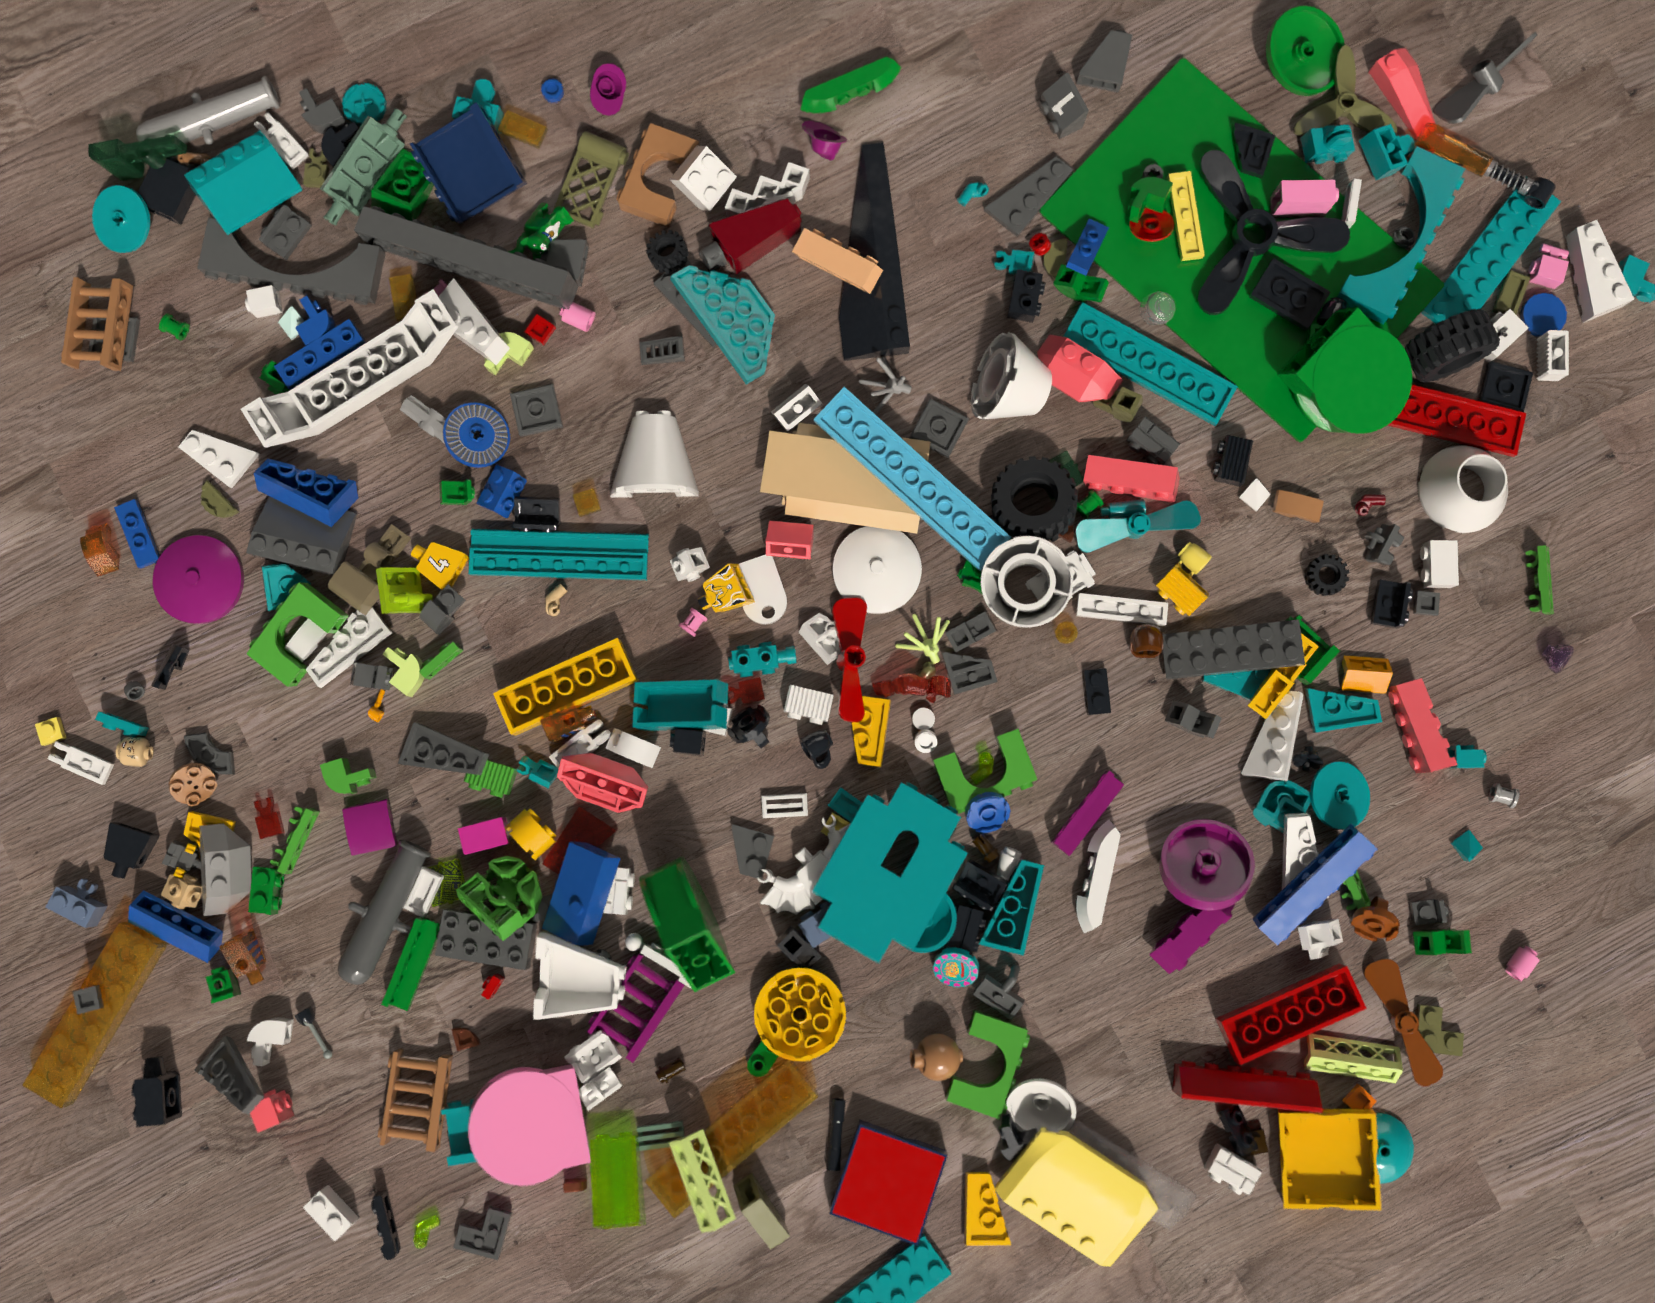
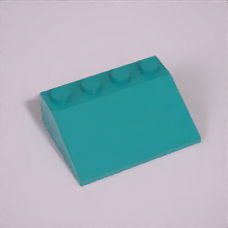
M261 130L184 174L194 193L227 235L302 191L295 177Z

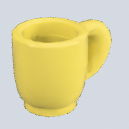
M1189 542L1178 554L1180 557L1178 565L1181 567L1183 563L1191 571L1189 576L1193 577L1194 574H1198L1212 556L1199 545Z

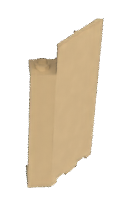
M799 423L797 431H793L792 434L769 431L760 492L783 495L782 505H786V515L917 533L920 517L819 425ZM901 437L928 462L930 441Z

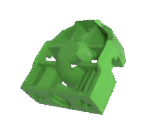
M510 856L493 859L488 863L489 869L486 871L485 876L477 872L456 889L459 900L502 941L537 914L543 897L537 874L533 870L531 871L521 859ZM494 877L498 879L496 886L490 885V880ZM486 899L496 908L494 912L491 913L483 904ZM521 902L529 908L527 915L523 914L521 916L516 908Z

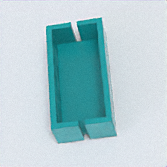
M719 680L635 682L634 703L648 706V710L633 707V728L644 731L727 729V708L723 707V704H728L727 683Z

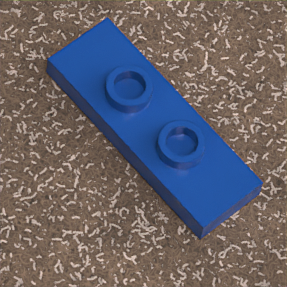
M1089 219L1066 267L1086 276L1109 227Z
M133 499L114 507L137 567L142 569L156 563L160 555L138 500Z

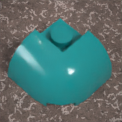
M1289 780L1270 783L1255 806L1253 815L1265 827L1271 825L1284 833V815L1306 813L1311 803L1310 792Z

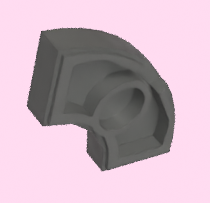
M209 733L184 735L186 747L195 761L210 767L217 774H235L233 752H224L218 749L212 743Z

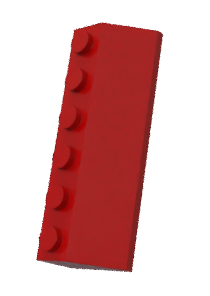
M1182 1060L1181 1064L1174 1063L1172 1091L1182 1099L1322 1113L1323 1108L1318 1081L1310 1077L1309 1073L1296 1072V1076L1287 1075V1071L1273 1070V1073H1265L1264 1069L1250 1067V1071L1241 1070V1066L1227 1065L1226 1069L1218 1068V1064L1204 1063V1066L1195 1065L1196 1062Z

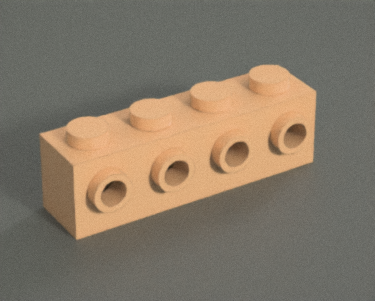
M804 228L792 250L796 256L869 294L872 292L883 271L877 265V260L868 255L866 258L859 256L860 252L850 246L848 249L841 247L843 244L832 237L830 241L825 239V235L816 229H813L811 232Z

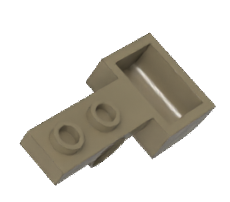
M391 524L378 543L373 542L367 546L364 551L365 560L359 568L348 561H344L330 579L328 589L366 616L380 597L376 569L390 567L411 538Z

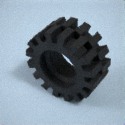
M662 230L661 235L658 232L655 233L656 238L651 237L649 239L650 243L646 245V253L653 267L661 273L664 270L666 273H670V269L676 272L677 266L681 269L683 267L682 262L686 263V257H689L688 248L682 236L676 231L673 233L672 230H668V233ZM675 247V250L670 255L660 256V253L665 248Z
M1324 554L1312 560L1310 565L1306 567L1305 570L1307 572L1304 574V577H1307L1306 585L1309 584L1311 586L1309 589L1311 591L1315 590L1317 595L1330 596L1345 588L1347 585L1345 583L1349 581L1347 574L1350 572L1349 569L1346 570L1345 568L1348 566L1346 562H1341L1342 558H1335L1336 555L1333 554L1330 556ZM1329 567L1334 571L1335 578L1332 583L1327 584L1320 580L1319 571L1321 568Z

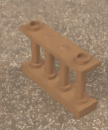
M73 277L61 363L74 369H79L80 360L100 361V365L113 371H121L133 285L122 279L112 278L110 288L91 287V284L78 277ZM89 296L109 297L108 309H88ZM86 317L106 318L105 330H85ZM83 339H102V351H82Z
M399 1048L393 1051L388 1061V1068H391L383 1124H380L378 1130V1138H381L380 1145L385 1146L390 1142L391 1137L423 1141L426 1144V1151L435 1152L440 1148L445 1116V1114L441 1115V1110L446 1107L453 1055L443 1054L435 1062L402 1058L404 1049ZM401 1067L433 1071L436 1074V1081L432 1085L399 1081ZM399 1090L430 1094V1097H433L432 1106L422 1108L396 1104L397 1092ZM394 1114L425 1117L427 1120H430L429 1130L417 1131L393 1128Z

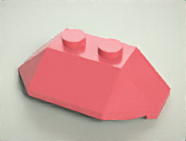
M1049 335L1037 351L1038 358L1051 370L1052 386L1077 402L1111 399L1123 382V379L1104 360L1069 338Z
M593 753L563 756L561 758L557 778L563 781L576 798L617 813L643 806L648 786L633 767Z

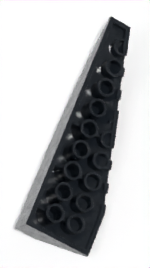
M884 142L863 144L849 246L859 251V256L866 258L868 255L877 260V265L883 271L870 294L845 281L843 283L839 324L844 361L909 354L910 350Z

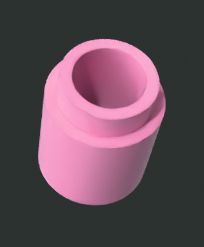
M1527 946L1524 948L1518 947L1506 964L1507 969L1505 972L1522 982L1524 978H1528L1540 961L1536 957L1538 953Z

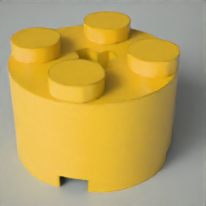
M530 808L521 811L504 828L507 831L512 829L509 834L529 854L533 852L534 854L531 857L537 860L556 842L554 840L556 834L547 825L542 827L538 823L542 819Z

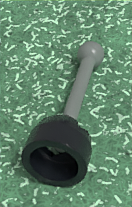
M310 1006L296 1014L294 1017L300 1025L309 1026L324 1052L323 1057L326 1059L331 1058L332 1051L327 1049L313 1025L315 1013Z

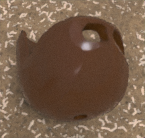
M1142 624L1132 630L1130 635V651L1133 656L1137 658H1154L1163 650L1164 639L1162 631L1158 626ZM1147 651H1154L1151 654H1147Z

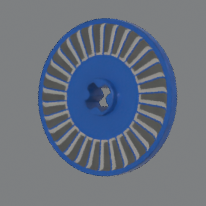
M465 403L455 408L446 418L443 426V440L448 452L457 461L470 467L481 468L495 464L504 456L510 443V431L503 416L494 408L482 403ZM476 431H479V432H480V434H479L480 437H478L477 439H474V438H473V436H474L473 433H475Z

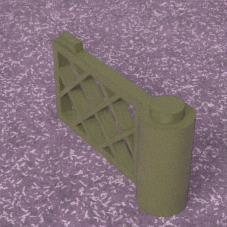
M584 131L580 137L577 153L554 209L557 206H562L564 201L571 199L575 209L568 212L575 222L593 229L595 225L599 226L604 215L601 210L618 168L621 165H625L628 160L629 153L626 152V147ZM582 158L589 161L591 169L580 173L578 164ZM602 168L611 170L608 178L602 181L599 180L596 171ZM594 172L597 183L586 187L582 177ZM580 179L583 189L572 193L569 187L571 182ZM600 187L602 192L600 198L591 201L588 191ZM586 193L589 203L577 207L574 197ZM591 207L593 210L591 221L583 219L579 211Z

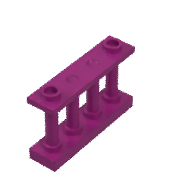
M641 953L638 956L633 955L628 962L627 967L629 970L626 973L625 979L622 980L621 986H625V991L652 1008L651 1011L655 1014L649 1021L647 1019L643 1020L620 1003H618L617 1009H612L639 1028L638 1031L641 1032L639 1038L631 1040L602 1019L608 1010H603L599 1014L595 1012L588 1022V1025L591 1027L587 1031L592 1034L596 1028L603 1030L607 1035L626 1047L629 1053L625 1058L632 1063L636 1060L685 986L678 979L676 982L668 981L643 964L641 961L645 955ZM635 970L665 989L664 992L667 993V996L663 1002L661 1000L656 1001L628 981Z

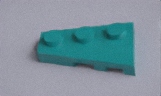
M1271 669L1202 676V681L1251 700Z

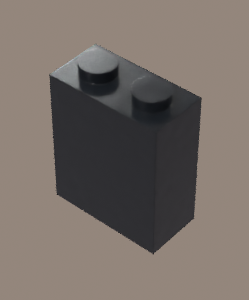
M156 154L138 194L145 201L149 212L182 225L196 196L184 174L195 169V167L189 164L183 166L178 164L179 161L171 156L166 155L164 158Z

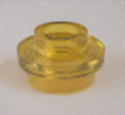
M1068 621L1061 622L1055 629L1057 640L1063 644L1072 643L1078 634L1076 626ZM1063 629L1069 630L1070 635L1068 637L1063 636Z

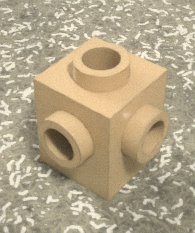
M170 874L161 895L172 902L171 905L176 908H196L202 894V885L197 882L198 879L184 874L182 878Z

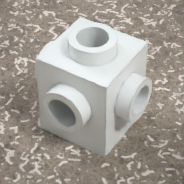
M702 547L690 550L689 548L682 549L676 553L677 556L670 560L678 581L685 579L688 582L694 581L701 577L700 573L710 568Z

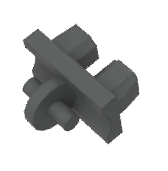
M1382 524L1381 527H1376L1374 532L1368 531L1365 538L1369 540L1367 545L1369 550L1364 559L1368 562L1390 565L1394 559V555L1389 552L1390 547H1399L1404 540V537L1398 532L1400 527L1396 524L1392 526Z

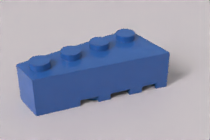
M267 459L254 472L258 491L330 527L358 499L356 481L348 479L343 481L334 475L316 474L315 470L296 469L295 465Z

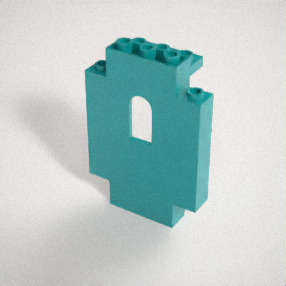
M906 782V784L900 783L888 806L884 804V799L875 794L872 797L870 795L866 796L812 890V893L831 904L818 929L876 963L881 961L892 940L910 951L914 950L968 854L964 851L965 847L956 841L948 842L961 819L957 815L958 811L948 805L945 807L937 803L938 799L930 794L922 795L917 792L918 788L909 782ZM906 830L912 831L918 837L919 844L901 877H898L881 867V864L898 834Z

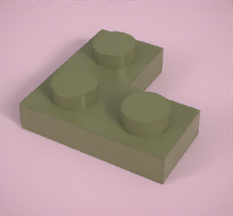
M1417 1004L1418 1031L1432 1052L1462 1056L1464 1033L1441 1030L1443 1007Z

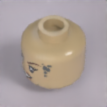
M125 737L116 747V757L125 766L142 767L146 765L148 760L152 759L154 749L150 746L149 741L141 737Z

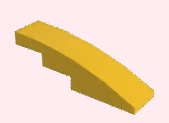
M1301 633L1306 663L1319 646ZM1306 664L1303 666L1271 669L1247 706L1267 719L1294 685V680L1305 668Z

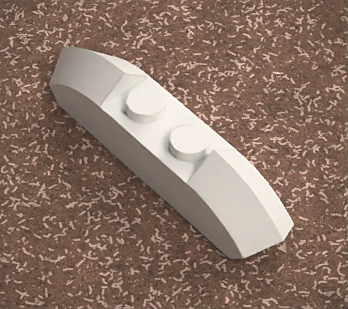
M1110 820L1106 821L1095 832L1087 850L1094 852V857L1090 856L1087 869L1091 871L1089 879H1085L1083 884V892H1086L1085 897L1077 895L1076 902L1078 921L1084 933L1095 929L1102 923L1120 840V833Z

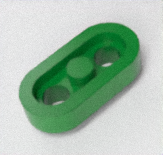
M762 1040L747 1063L749 1073L755 1077L766 1075L779 1057L769 1050ZM759 1061L763 1064V1068L756 1069L754 1064Z

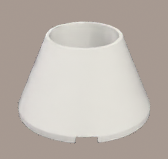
M1010 332L1008 334H999L988 346L978 365L977 370L981 372L977 384L973 383L972 412L975 417L983 420L1037 414L1046 403L1051 390V370L1015 334Z
M1467 445L1451 446L1436 453L1424 465L1420 482H1418L1419 500L1428 517L1440 527L1457 531V533L1479 531L1492 524L1505 508L1508 498L1507 474L1503 465L1486 451ZM1462 468L1474 471L1481 478L1484 484L1482 501L1470 498L1462 490L1459 481Z
M1021 536L1006 541L992 551L982 570L981 589L986 604L999 619L1017 627H1036L1050 622L1066 607L1073 589V574L1065 555L1053 543L1039 537ZM1021 566H1032L1042 571L1049 583L1046 595L1033 604H1021L1014 601L1007 594L1004 587L1007 576L1014 569Z

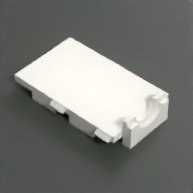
M1074 550L1066 556L1073 574V589L1070 599L1073 594L1083 588H1089L1094 585L1095 581L1092 577L1096 575L1084 554L1078 555ZM1043 572L1038 573L1025 583L1027 588L1032 590L1038 601L1046 595L1049 589L1048 580Z

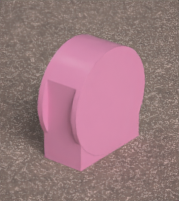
M568 1064L545 1070L534 1067L512 1068L494 1076L476 1095L468 1119L469 1141L477 1162L495 1179L511 1185H532L553 1177L564 1168L591 1162L573 1065Z

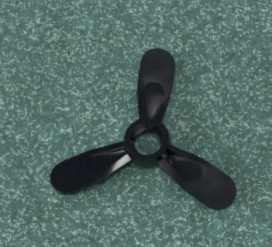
M1211 150L1205 153L1200 160L1199 170L1204 181L1216 200L1235 222L1231 234L1234 246L1214 267L1199 291L1197 301L1199 308L1209 315H1218L1227 310L1244 282L1252 258L1266 253L1272 246L1302 252L1334 253L1342 250L1348 244L1350 239L1349 227L1344 221L1337 218H1300L1276 222V219L1269 212L1253 209L1242 179L1232 161L1224 152ZM1246 224H1257L1265 231L1266 237L1261 244L1252 243L1244 237L1243 228Z

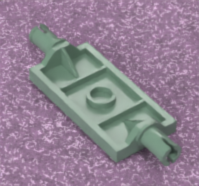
M395 108L385 124H380L372 117L367 116L320 189L334 201L323 217L329 223L336 226L345 210L350 211L355 216H359L363 206L366 205L371 197L372 188L405 144L397 137V131L407 116L405 114L402 115L403 112Z

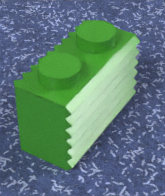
M487 760L482 775L466 773L463 782L469 783L468 788L481 791L483 787L491 790V795L503 798L504 794H511L517 769Z

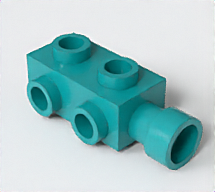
M772 642L759 643V647L750 648V645L736 646L737 650L731 651L732 656L728 657L730 670H734L735 674H740V678L752 677L753 672L762 671V675L774 674L775 669L780 668L779 663H797L795 646L785 647L786 649L777 650V646L772 645ZM765 653L770 655V659L767 662L762 660V656ZM743 656L748 658V662L745 665L740 663V658Z

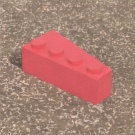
M1088 455L1083 481L1090 490L1101 491V489L1115 494L1124 493L1175 504L1180 476L1178 467Z

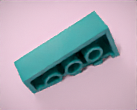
M1021 860L979 945L1024 956L1044 865Z

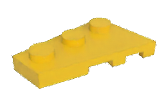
M862 696L865 710L864 718L860 722H852L858 764L882 767L891 700Z
M965 1172L964 1244L966 1246L1011 1245L998 1205V1198L992 1178L988 1172Z

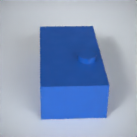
M569 842L542 929L574 945H593L621 858L586 842Z

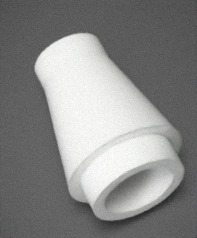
M1005 846L1004 850L1000 852L996 874L1008 881L1022 859L1020 857L1022 853L1014 848Z

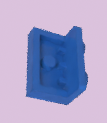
M496 464L476 504L507 519L514 507V498L520 496L527 480L516 472Z

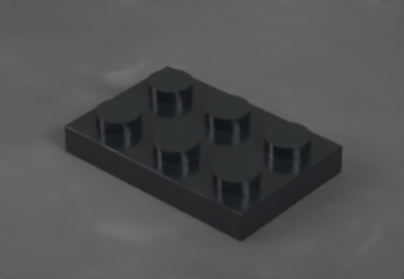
M1273 258L1249 298L1307 331L1331 292Z

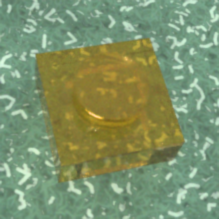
M594 488L573 494L580 517L601 511Z

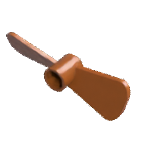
M1381 959L1368 964L1364 970V976L1391 1014L1390 1024L1392 1028L1402 1035L1415 1082L1423 1087L1438 1082L1443 1076V1067L1418 1031L1419 1021L1417 1016L1409 1010L1398 964L1391 959Z

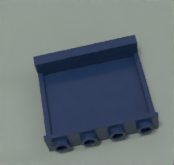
M477 102L469 107L470 110L420 142L410 143L413 149L411 151L412 156L418 163L421 162L424 167L423 174L430 183L434 184L436 188L434 192L441 202L444 201L447 206V215L453 222L456 221V223L463 224L528 184L483 106Z

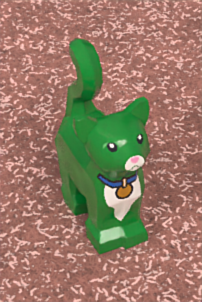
M541 202L526 221L523 232L517 239L516 248L508 252L512 254L515 252L523 253L525 246H527L532 252L533 260L535 261V258L540 259L541 255L548 251L549 243L558 237L565 225L571 224L574 220L563 206H557L549 215L547 213L549 205Z

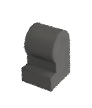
M716 241L700 249L699 256L709 272L716 271L727 265L726 258Z

